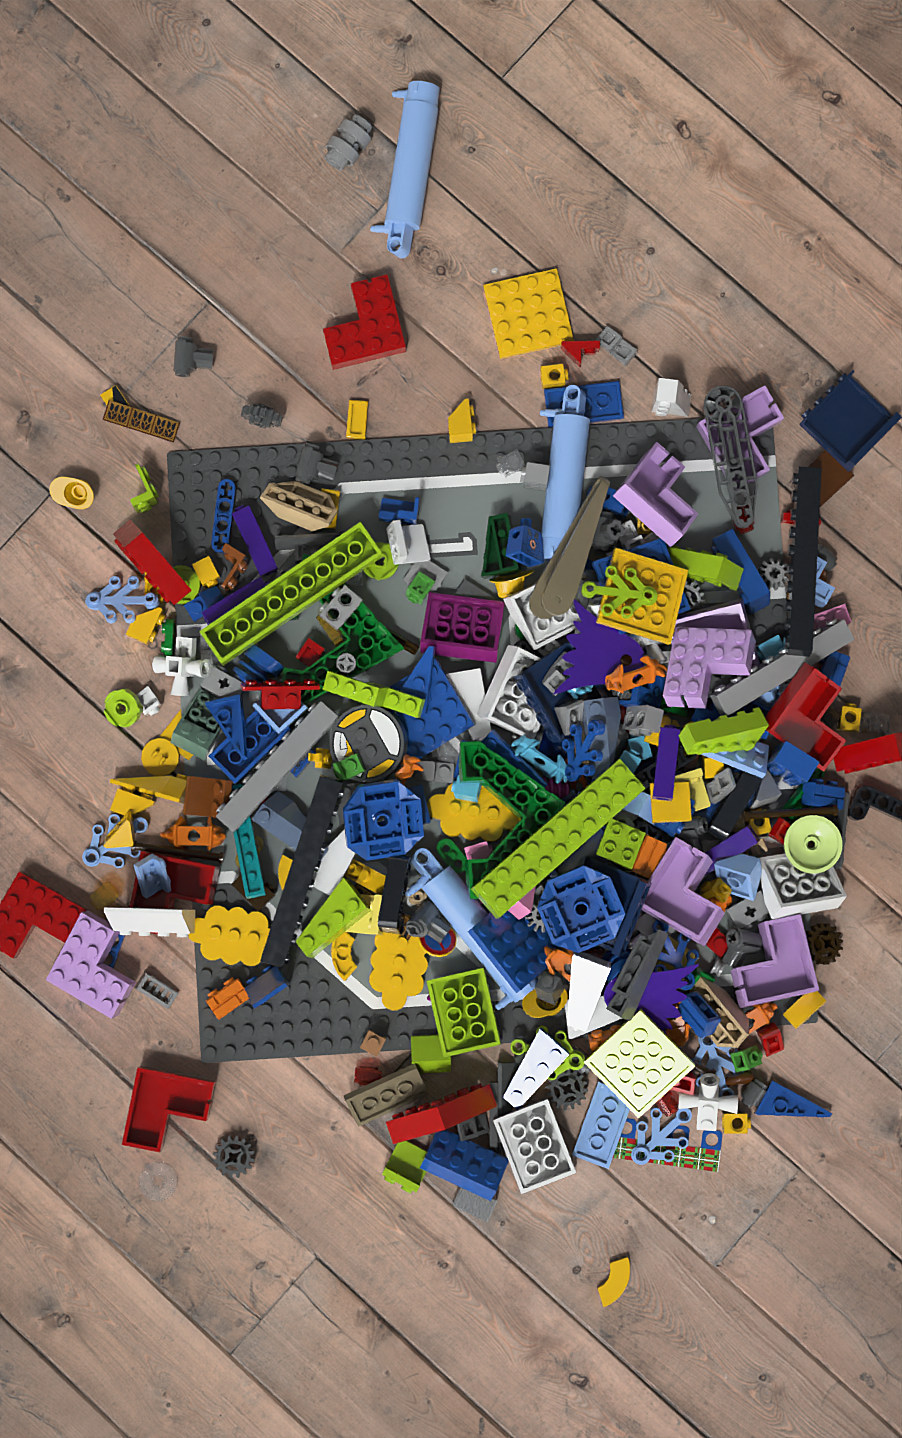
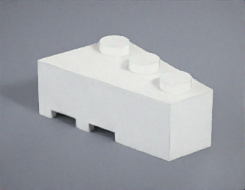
M659 378L654 389L651 412H655L657 416H667V414L689 417L691 394L687 393V389H683L684 386L678 380Z

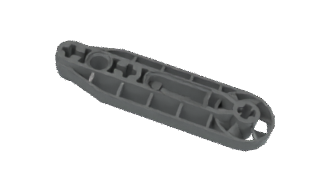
M718 386L707 393L703 402L718 492L735 525L739 528H747L754 520L758 483L743 402L740 394L735 389L729 386ZM720 402H723L724 405H727L725 409H723L722 406H719ZM731 407L739 409L738 413L731 411ZM741 412L742 420H736ZM724 415H726L727 421H724ZM743 423L746 438L739 439L737 424ZM731 424L730 427H722V425ZM717 428L719 443L713 444L710 429ZM729 432L733 433L737 458H735V453L732 445V438H730ZM723 433L727 434L726 442L728 444L730 459H728ZM743 442L747 443L749 457L746 458L742 457L740 443ZM714 447H720L722 462L716 463ZM750 461L753 476L746 477L744 462ZM724 465L726 480L720 481L717 466ZM734 477H737L738 480H741L738 484L739 490H736L737 483L735 481H732ZM753 479L754 495L749 494L748 480ZM727 484L730 499H725L721 485ZM742 495L745 502L743 504L738 503L735 496ZM745 508L743 510L744 517H748V519L745 522L743 521V519H739L742 515L741 509Z

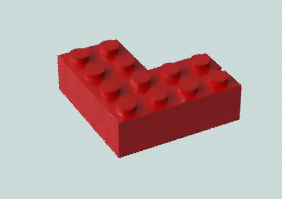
M388 274L371 278L369 283L367 279L351 283L359 320L323 328L333 370L406 352Z
M131 519L113 533L116 537L114 542L142 575L145 572L147 573L144 577L154 589L159 587L157 592L166 603L171 601L175 605L192 591Z
M805 662L766 715L765 719L769 725L766 731L782 743L787 741L819 761L817 768L824 772L846 742L843 737L820 721L842 688Z
M902 732L842 746L833 758L836 771H844L845 774L902 761Z
M146 851L140 852L139 861L150 854H154L165 861L167 866L165 869L171 880V891L166 892L161 889L146 899L142 896L137 876H135L129 908L173 909L175 898L213 905L216 887L212 886L217 884L220 871L219 866Z
M18 872L0 903V951L11 958H17L35 926L65 943L81 912L88 911V909L26 873Z
M142 1066L137 1067L122 1145L160 1153L163 1150L170 1114L201 1121L208 1120L212 1104L208 1100L213 1098L216 1081Z
M479 1083L471 1086V1090H468V1087L458 1090L457 1095L451 1093L444 1096V1100L440 1098L432 1101L431 1105L427 1102L419 1105L418 1109L416 1106L405 1109V1114L402 1111L392 1115L393 1119L386 1121V1125L393 1144L446 1130L497 1107L490 1084L482 1086Z

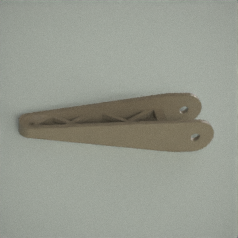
M602 476L594 483L534 587L529 600V607L537 618L549 619L554 615L565 614L574 601L610 485V481Z

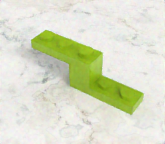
M327 671L322 689L373 707H386L416 718L421 717L425 703L423 698L375 682H362L332 671Z

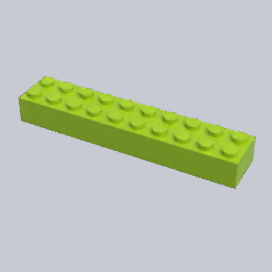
M359 522L199 632L224 666L383 557V554L365 527Z
M621 759L615 761L477 882L471 890L496 919L500 918L646 788Z

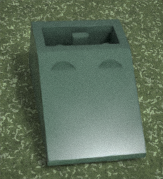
M199 689L173 731L170 743L205 760L222 730L210 710L206 707L205 702L219 698Z

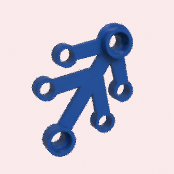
M601 719L592 720L588 724V734L583 744L582 726L580 724H572L570 726V734L575 737V743L573 739H564L562 742V747L567 751L568 758L565 776L571 782L577 781L582 775L593 776L595 774L594 765L586 764L581 767L582 761L592 760L595 762L603 759V753L600 749L587 752L595 736L602 735L605 732V723ZM574 747L576 748V757H574Z
M658 919L653 922L652 930L654 933L658 930L656 928L657 925H660L662 931L667 933L668 925ZM682 933L677 937L679 943L676 951L669 936H667L664 947L668 954L661 952L658 958L660 961L673 965L675 969L684 968L681 961L686 945L690 941V938L687 936L686 941H683L681 938ZM691 949L686 953L688 961L685 967L695 964V961L699 958L697 950ZM690 953L695 955L694 959L690 957ZM662 964L656 965L653 969V972H657L658 967L662 971H668ZM692 972L684 977L688 984L680 989L689 990L694 986L695 978Z

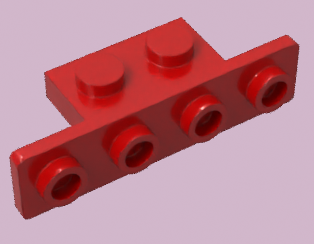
M268 679L265 680V683H257V680H246L245 683H241V689L243 691L261 690L262 710L301 709V690H320V685L314 679H304V682H296L294 679L277 682L276 680Z

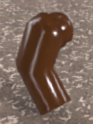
M746 1070L744 1073L726 1077L725 1082L728 1087L738 1084H749L755 1077L753 1071Z

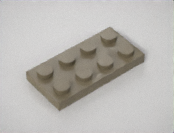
M414 1063L343 1096L359 1127L429 1095Z

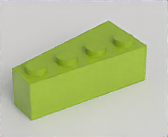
M676 545L667 547L673 565L688 570L687 579L689 577L703 583L706 581L722 587L724 584L729 589L737 591L744 569L728 560V556L721 553H716L715 556L704 550H701L699 553L688 547L682 550L681 547Z
M760 707L753 708V712L747 714L745 711L737 712V716L728 718L727 715H723L712 722L710 719L686 724L679 734V738L687 755L734 752L739 750L749 751L753 749L769 726Z
M343 877L295 942L306 957L314 958L371 911L370 906L351 881Z

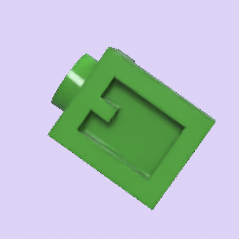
M419 571L407 588L405 595L412 603L422 605L435 581Z
M359 753L340 762L333 763L334 775L340 781H347L366 771Z

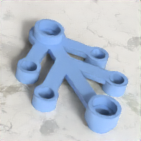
M113 576L109 579V584L100 592H91L85 600L87 607L92 610H99L108 623L116 622L117 615L113 610H108L105 605H113L122 614L127 623H133L136 620V616L132 610H128L124 605L144 604L147 609L153 610L158 608L160 601L154 593H147L145 596H126L133 589H137L140 586V581L136 576H131L127 581L128 584L115 595L107 596L114 589H118L122 585L120 578Z
M112 814V815L109 816V818H108L109 827H108V832H107V834H108V833L114 828V826L117 824V823L113 824V823L111 822V818H112L113 816H116V817L118 818V821H117V823H118V822L121 820L119 815H117V814ZM139 817L133 821L135 834L147 831L149 824L146 819ZM139 822L144 823L143 829L138 828ZM97 824L92 828L91 846L83 852L82 859L87 866L91 867L97 866L99 863L114 865L116 868H122L125 865V860L122 857L111 858L103 854L108 851H114L138 858L141 851H139L138 855L134 856L131 852V847L105 848L102 845L98 848L100 836L104 834V827ZM96 827L102 829L100 834L95 833ZM91 853H94L96 855V858L93 861L89 859V855ZM117 859L122 860L121 866L116 865Z
M698 1036L700 1047L695 1057L691 1060H697L702 1065L701 1060L706 1051H708L710 1058L705 1067L710 1070H716L715 1075L720 1079L719 1097L723 1096L725 1091H728L729 1095H735L734 1091L726 1085L721 1068L722 1066L736 1075L732 1062L718 1056L715 1050L716 1047L731 1057L729 1049L733 1047H717L712 1039L709 1043H706L704 1041L705 1037L700 1038ZM699 1076L696 1079L697 1087H699L698 1081L701 1078V1076Z
M653 1108L650 1111L652 1118L651 1140L646 1145L645 1132L648 1129V1125L644 1121H639L636 1124L638 1141L637 1146L631 1152V1157L639 1165L646 1164L650 1159L665 1160L666 1162H671L674 1159V1153L671 1150L653 1152L652 1150L656 1146H677L684 1149L689 1144L685 1137H679L678 1139L665 1137L680 1123L689 1122L692 1118L691 1111L688 1108L678 1109L676 1117L660 1131L662 1111L659 1108ZM654 1110L659 1111L658 1117H653L652 1113ZM682 1111L687 1113V1117L684 1119L680 1117ZM641 1123L645 1124V1129L643 1131H640L638 1129V1126ZM681 1139H685V1146L679 1145ZM639 1151L644 1152L643 1158H638L637 1153ZM667 1152H670L672 1154V1157L669 1160L665 1159V1154Z

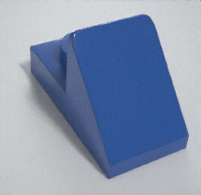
M217 586L200 592V596L184 605L194 622L203 617L202 611L224 599Z

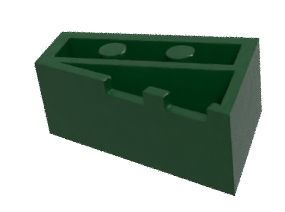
M508 513L489 516L486 547L481 573L483 579L521 572L520 563L506 556L509 531L513 528L511 515Z

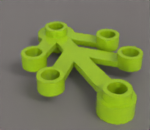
M612 565L606 568L605 576L610 578L618 588L597 586L592 581L585 582L581 588V593L586 598H592L595 594L617 597L611 603L603 605L601 612L604 616H610L627 599H637L630 606L622 608L621 616L625 619L630 618L633 612L642 605H653L658 597L653 587L643 585L636 576V570L633 568H628L624 573L625 579L631 581L638 591L630 590L617 574V568ZM608 570H614V575L608 574ZM627 572H632L634 576L629 577L627 575ZM592 586L593 591L589 592L586 587ZM645 593H650L651 598H646ZM609 607L611 609V612L606 613L604 611V608ZM628 609L630 615H625L623 611Z
M544 1025L539 1026L536 1030V1035L540 1027L548 1033V1029ZM563 1030L556 1032L555 1039L570 1053L564 1060V1063L554 1070L556 1076H549V1080H555L558 1075L569 1068L579 1070L585 1064V1056L582 1052L572 1048L567 1040V1033ZM559 1033L564 1034L565 1038L560 1040L558 1039L557 1035ZM516 1038L512 1041L510 1049L514 1054L521 1055L528 1051L530 1045L526 1044L523 1039ZM518 1042L521 1043L522 1048L517 1049L515 1047V1044ZM573 1057H578V1058H579V1062H578V1063H574V1062L572 1061V1058H573Z

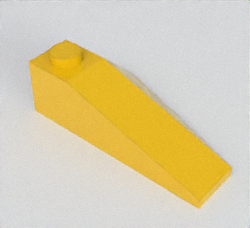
M177 774L176 777L110 779L109 783L178 803H184L187 776Z

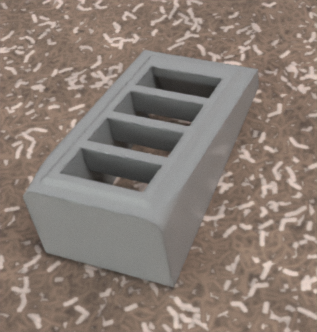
M147 972L142 974L134 987L167 1009L170 1008L179 994ZM147 979H150L151 981L147 987L143 989L142 987ZM154 983H156L157 986L151 994L149 991ZM161 987H163L164 990L160 994L159 998H157V993L159 992ZM167 992H171L165 1002L162 1001Z

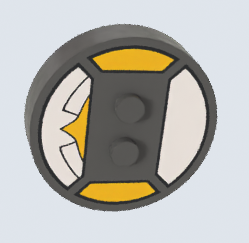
M360 705L347 710L337 719L330 734L329 749L334 763L359 753L366 771L351 779L359 782H378L390 777L401 767L403 757L407 754L408 738L402 722L390 710L383 707Z

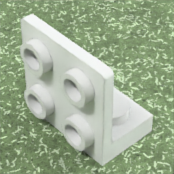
M394 520L386 528L394 565L425 562L431 559L423 524L401 526L400 520Z

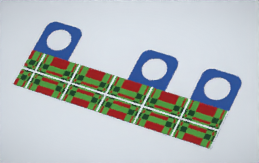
M627 1118L626 1122L632 1125V1131L629 1134L621 1133L613 1158L632 1160L631 1152L637 1146L638 1139H635L637 1123L634 1119ZM678 1125L668 1137L673 1138V1132L676 1129H682L685 1132V1138L689 1140L690 1130L686 1126ZM704 1130L701 1148L687 1146L681 1149L677 1146H656L652 1150L653 1152L671 1150L674 1153V1159L671 1162L650 1159L647 1163L718 1172L722 1133L717 1130ZM710 1133L716 1134L718 1137V1142L714 1146L706 1143V1136ZM685 1139L679 1141L680 1146H685ZM643 1151L637 1153L638 1158L644 1157ZM667 1152L665 1154V1159H671L672 1154L670 1152Z

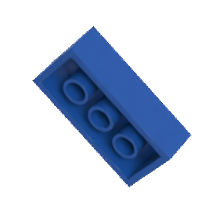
M255 710L245 720L248 759L243 760L228 738L208 757L238 785L276 745L283 741L284 735L288 731L292 732V730L287 727L278 735Z
M785 741L775 746L767 761V770L773 776L779 775L783 777L782 781L792 787L793 785L797 786L808 782L819 761Z
M448 1130L435 1132L420 1169L491 1201L509 1161L508 1158L469 1140L460 1141L459 1135Z

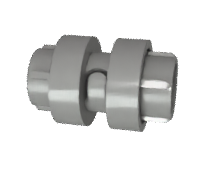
M354 114L351 120L343 119L337 128L340 135L338 137L331 136L325 145V148L328 150L324 156L325 161L339 171H342L346 165L353 166L359 158L357 149L364 150L371 141V137L368 135L372 129L371 124Z

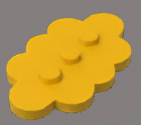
M452 784L447 787L445 795L436 794L427 802L429 815L434 819L440 820L441 829L446 835L455 837L461 834L469 841H475L480 837L487 842L498 841L502 837L504 830H511L520 820L483 786L481 787L478 803L456 799L454 792H452Z
M213 906L206 912L205 918H195V933H189L188 938L193 942L201 944L200 951L208 960L221 958L229 965H234L241 961L244 965L255 966L261 962V956L270 928H268L269 922L267 917L261 912L257 911L248 914L240 907H234L228 911L225 907Z
M383 932V935L375 936L377 950L372 953L370 958L374 970L369 976V983L375 991L382 992V1003L389 1010L401 1009L406 1003L407 996H415L423 989L424 980L421 975L426 972L428 962L424 957L426 952L420 947L419 937L411 936L407 941L399 934Z

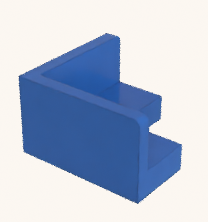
M415 497V502L382 498L378 517L379 521L392 522L400 520L401 524L417 525L419 497Z
M656 676L654 683H647L643 687L632 688L631 700H619V705L624 707L649 705L660 709L665 677Z

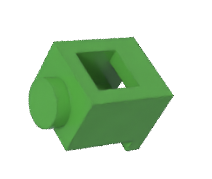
M757 1045L730 1053L736 1072L750 1070L762 1064L763 1054L757 1048Z

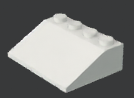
M536 583L503 599L511 617L533 650L577 629L573 621L582 622L575 607L572 606L565 614L554 615L549 619H540L534 616L529 607V600ZM589 598L586 610H588L591 614L594 615L589 605V602L592 600V598Z
M508 645L477 716L520 736L525 735L526 738L534 739L541 724L536 719L534 709L527 704L524 692L520 691L517 687L515 676L541 658L520 647Z
M786 854L759 858L762 870L760 878L764 902L772 919L835 909L847 897L833 866L821 873H806L795 868L789 862Z
M104 907V913L113 931H120V935H131L132 931L139 932V936H150L151 932H158V936L169 937L170 933H177V937H189V933H195L196 910Z
M548 1098L541 1099L493 1120L521 1194L576 1173Z

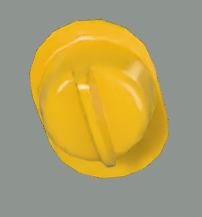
M61 476L51 482L50 495L58 504L76 509H86L93 502L94 491L91 485L83 479Z
M534 570L489 579V582L495 583L498 596L505 598L524 588L525 576L532 574Z
M564 989L556 1004L553 1005L539 999L536 990H533L523 998V1010L527 1015L534 1018L556 1015L567 1003V992Z

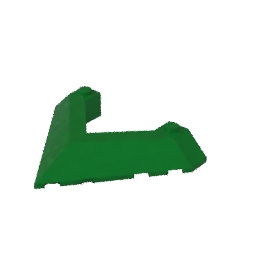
M303 554L302 561L311 555ZM334 591L318 601L321 606L326 601L328 603L331 602L334 598L332 596ZM343 595L340 601L347 605L351 602V598L348 595ZM363 602L339 629L346 641L303 671L284 668L282 682L286 679H294L296 682H304V679H314L315 682L319 683L320 690H301V702L304 705L328 692L322 690L327 671L353 678L404 650V647ZM332 609L328 612V616L331 619H336L339 613L337 610ZM344 653L351 654L356 660L354 670L348 674L341 673L336 666L338 657Z
M480 741L460 742V784L480 783L520 819L486 859H470L465 861L470 899H479L471 888L561 810L566 803L553 793L547 791L542 785L521 770L512 766L500 755L491 751Z

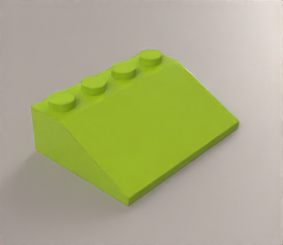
M484 967L427 980L443 1057L501 1045L502 1042Z

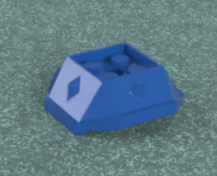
M397 779L358 785L343 807L346 846L367 861L405 855L424 836L421 799ZM380 816H385L383 821L377 822Z
M586 865L548 879L537 906L552 944L577 953L614 939L626 914L610 876ZM578 904H584L587 907L583 913L577 912L575 908Z

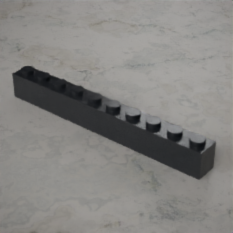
M799 466L796 473H793L792 484H795V491L792 490L791 502H794V509L791 508L790 520H793V527H790L789 538H792V545H789L788 549L791 563H788L787 567L790 581H787L786 586L789 600H786L785 611H788V618H785L784 623L787 637H784L783 648H786V655L810 657L813 651L822 468Z
M320 774L261 956V962L283 968L284 963L288 964L291 953L288 950L290 945L294 946L297 937L294 931L296 926L300 927L303 916L300 915L302 908L306 909L309 901L306 894L308 890L312 891L315 882L312 876L314 871L318 872L321 861L318 860L319 854H324L327 845L324 839L326 834L330 835L333 824L330 821L332 816L336 817L339 808L336 802L338 797L342 798L345 787L342 786L343 781Z

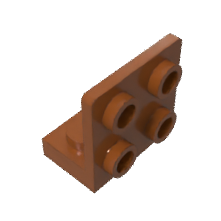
M225 543L222 548L224 557L234 564L221 585L228 592L236 587L238 583L237 577L240 573L244 574L249 564H247L248 559L243 553Z
M187 776L183 814L217 818L216 815L218 813L216 810L223 803L227 804L230 801L232 781Z

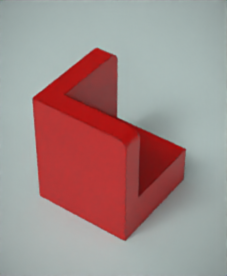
M308 638L296 655V659L309 667L321 658L325 649Z

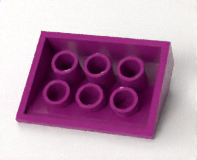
M429 592L420 641V653H425L429 646H436L435 655L497 663L505 602Z

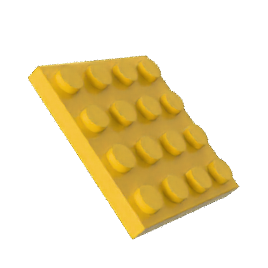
M557 268L483 285L500 359L561 346L562 341H574Z
M615 548L610 566L612 565L617 568V574L629 589L638 591L632 582L624 577L625 571L628 568H633L636 570V576L643 585L653 587L658 597L653 605H642L633 612L630 618L625 619L621 616L622 608L630 606L637 599H627L610 616H604L601 612L603 605L611 603L617 597L602 595L596 623L664 644H671L688 570ZM609 569L608 574L614 575V570ZM627 572V575L629 577L634 576L632 572ZM610 578L606 579L605 587L618 588ZM645 593V597L650 599L651 594ZM605 607L604 611L606 613H610L611 609L609 607ZM628 609L623 611L625 615H630Z

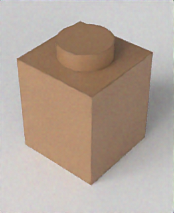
M369 1029L360 1048L377 1057L386 1038Z

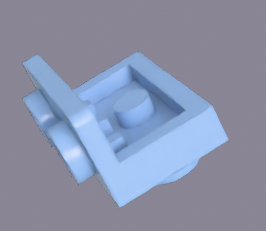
M150 854L134 864L142 896L146 899L161 889L166 892L171 891V880L165 869L167 867L166 863L162 858L154 854Z

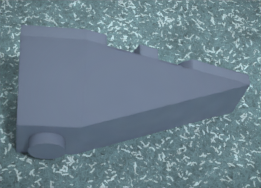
M618 697L584 701L582 722L585 738L588 734L587 726L592 720L601 719L605 723L604 734L596 735L587 751L591 752L592 750L600 749L603 753L601 761L594 762L589 760V764H593L595 767V774L591 776L592 779H596L614 763L621 719Z
M278 791L261 805L252 820L296 850L306 817L294 801ZM327 846L325 848L324 854H319V861H321L328 852L329 849L327 848Z

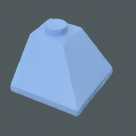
M739 854L717 861L714 864L716 877H720L731 888L730 894L751 901L755 900L762 873L759 858Z

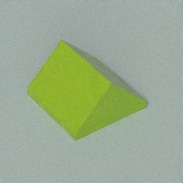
M438 1034L411 1036L412 1064L415 1063L420 1074L451 1072V1056L443 1057Z

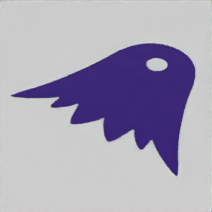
M574 599L575 609L582 622L573 621L581 634L566 635L567 640L576 650L567 652L562 656L565 661L574 666L563 672L564 675L571 677L566 679L553 694L584 686L606 684V676L613 673L619 664H622L621 657L625 654L631 656L632 663L629 666L623 665V673L644 667L645 663L640 661V658L644 656V652L633 638L626 634L620 635L619 631L612 627L596 623L597 617Z
M699 964L674 970L652 972L636 1012L642 1009L667 1035L664 1028H673L666 1018L681 1017L678 1009L672 1004L687 998L685 994L676 989L688 984V982L681 981V979L690 974ZM618 977L611 980L605 988L604 1001L607 1006L616 995L612 988Z

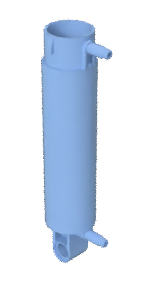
M425 81L409 82L408 89L392 92L393 97L404 98L385 225H375L370 228L372 232L388 234V251L401 259L407 257L410 253L413 231L420 229L439 110L437 104L440 88L433 83Z
M569 385L565 389L562 409L540 410L541 416L554 417L549 459L550 469L541 528L544 562L550 561L581 507L590 419L584 417L586 394L576 385ZM578 391V396L572 399L573 393Z
M425 848L418 849L412 855L411 863L422 877L405 894L410 897L422 888L506 995L495 1005L497 1010L504 1008L510 1002H518L535 988L538 978L536 977L521 991L515 993L467 932L485 918L488 912L477 899H470L468 887L451 866L444 870L429 850ZM418 854H422L425 857V863L418 861Z

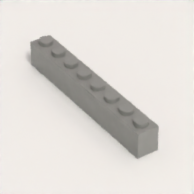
M830 619L823 628L818 627L814 629L813 651L810 657L786 655V648H782L776 656H769L762 660L763 663L761 665L752 666L750 676L737 675L730 679L731 682L729 684L716 687L714 689L715 692L710 694V697L719 714L728 716L795 676L805 662L813 665L855 639L844 619Z
M322 701L318 704L315 702L308 709L310 713L306 718L301 717L296 722V729L292 733L288 731L282 738L284 742L279 747L276 745L269 752L270 757L266 761L262 760L256 766L257 771L253 776L249 774L242 782L244 786L240 790L235 789L229 796L231 800L227 804L223 803L216 810L218 813L216 817L233 833L237 831L337 721L338 716Z

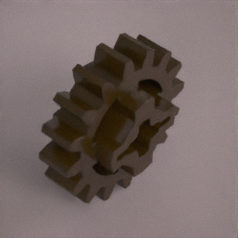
M817 923L810 926L811 930L805 933L808 935L807 942L812 961H816L817 965H829L831 962H836L835 957L841 956L838 951L843 950V947L840 946L843 940L838 938L841 933H835L836 927H830V923Z

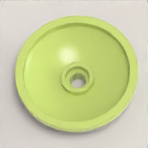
M817 815L804 816L797 819L788 828L784 838L785 854L789 862L798 870L806 873H821L830 869L838 861L842 852V837L838 828L827 818ZM809 841L814 842V846L812 848L808 847Z

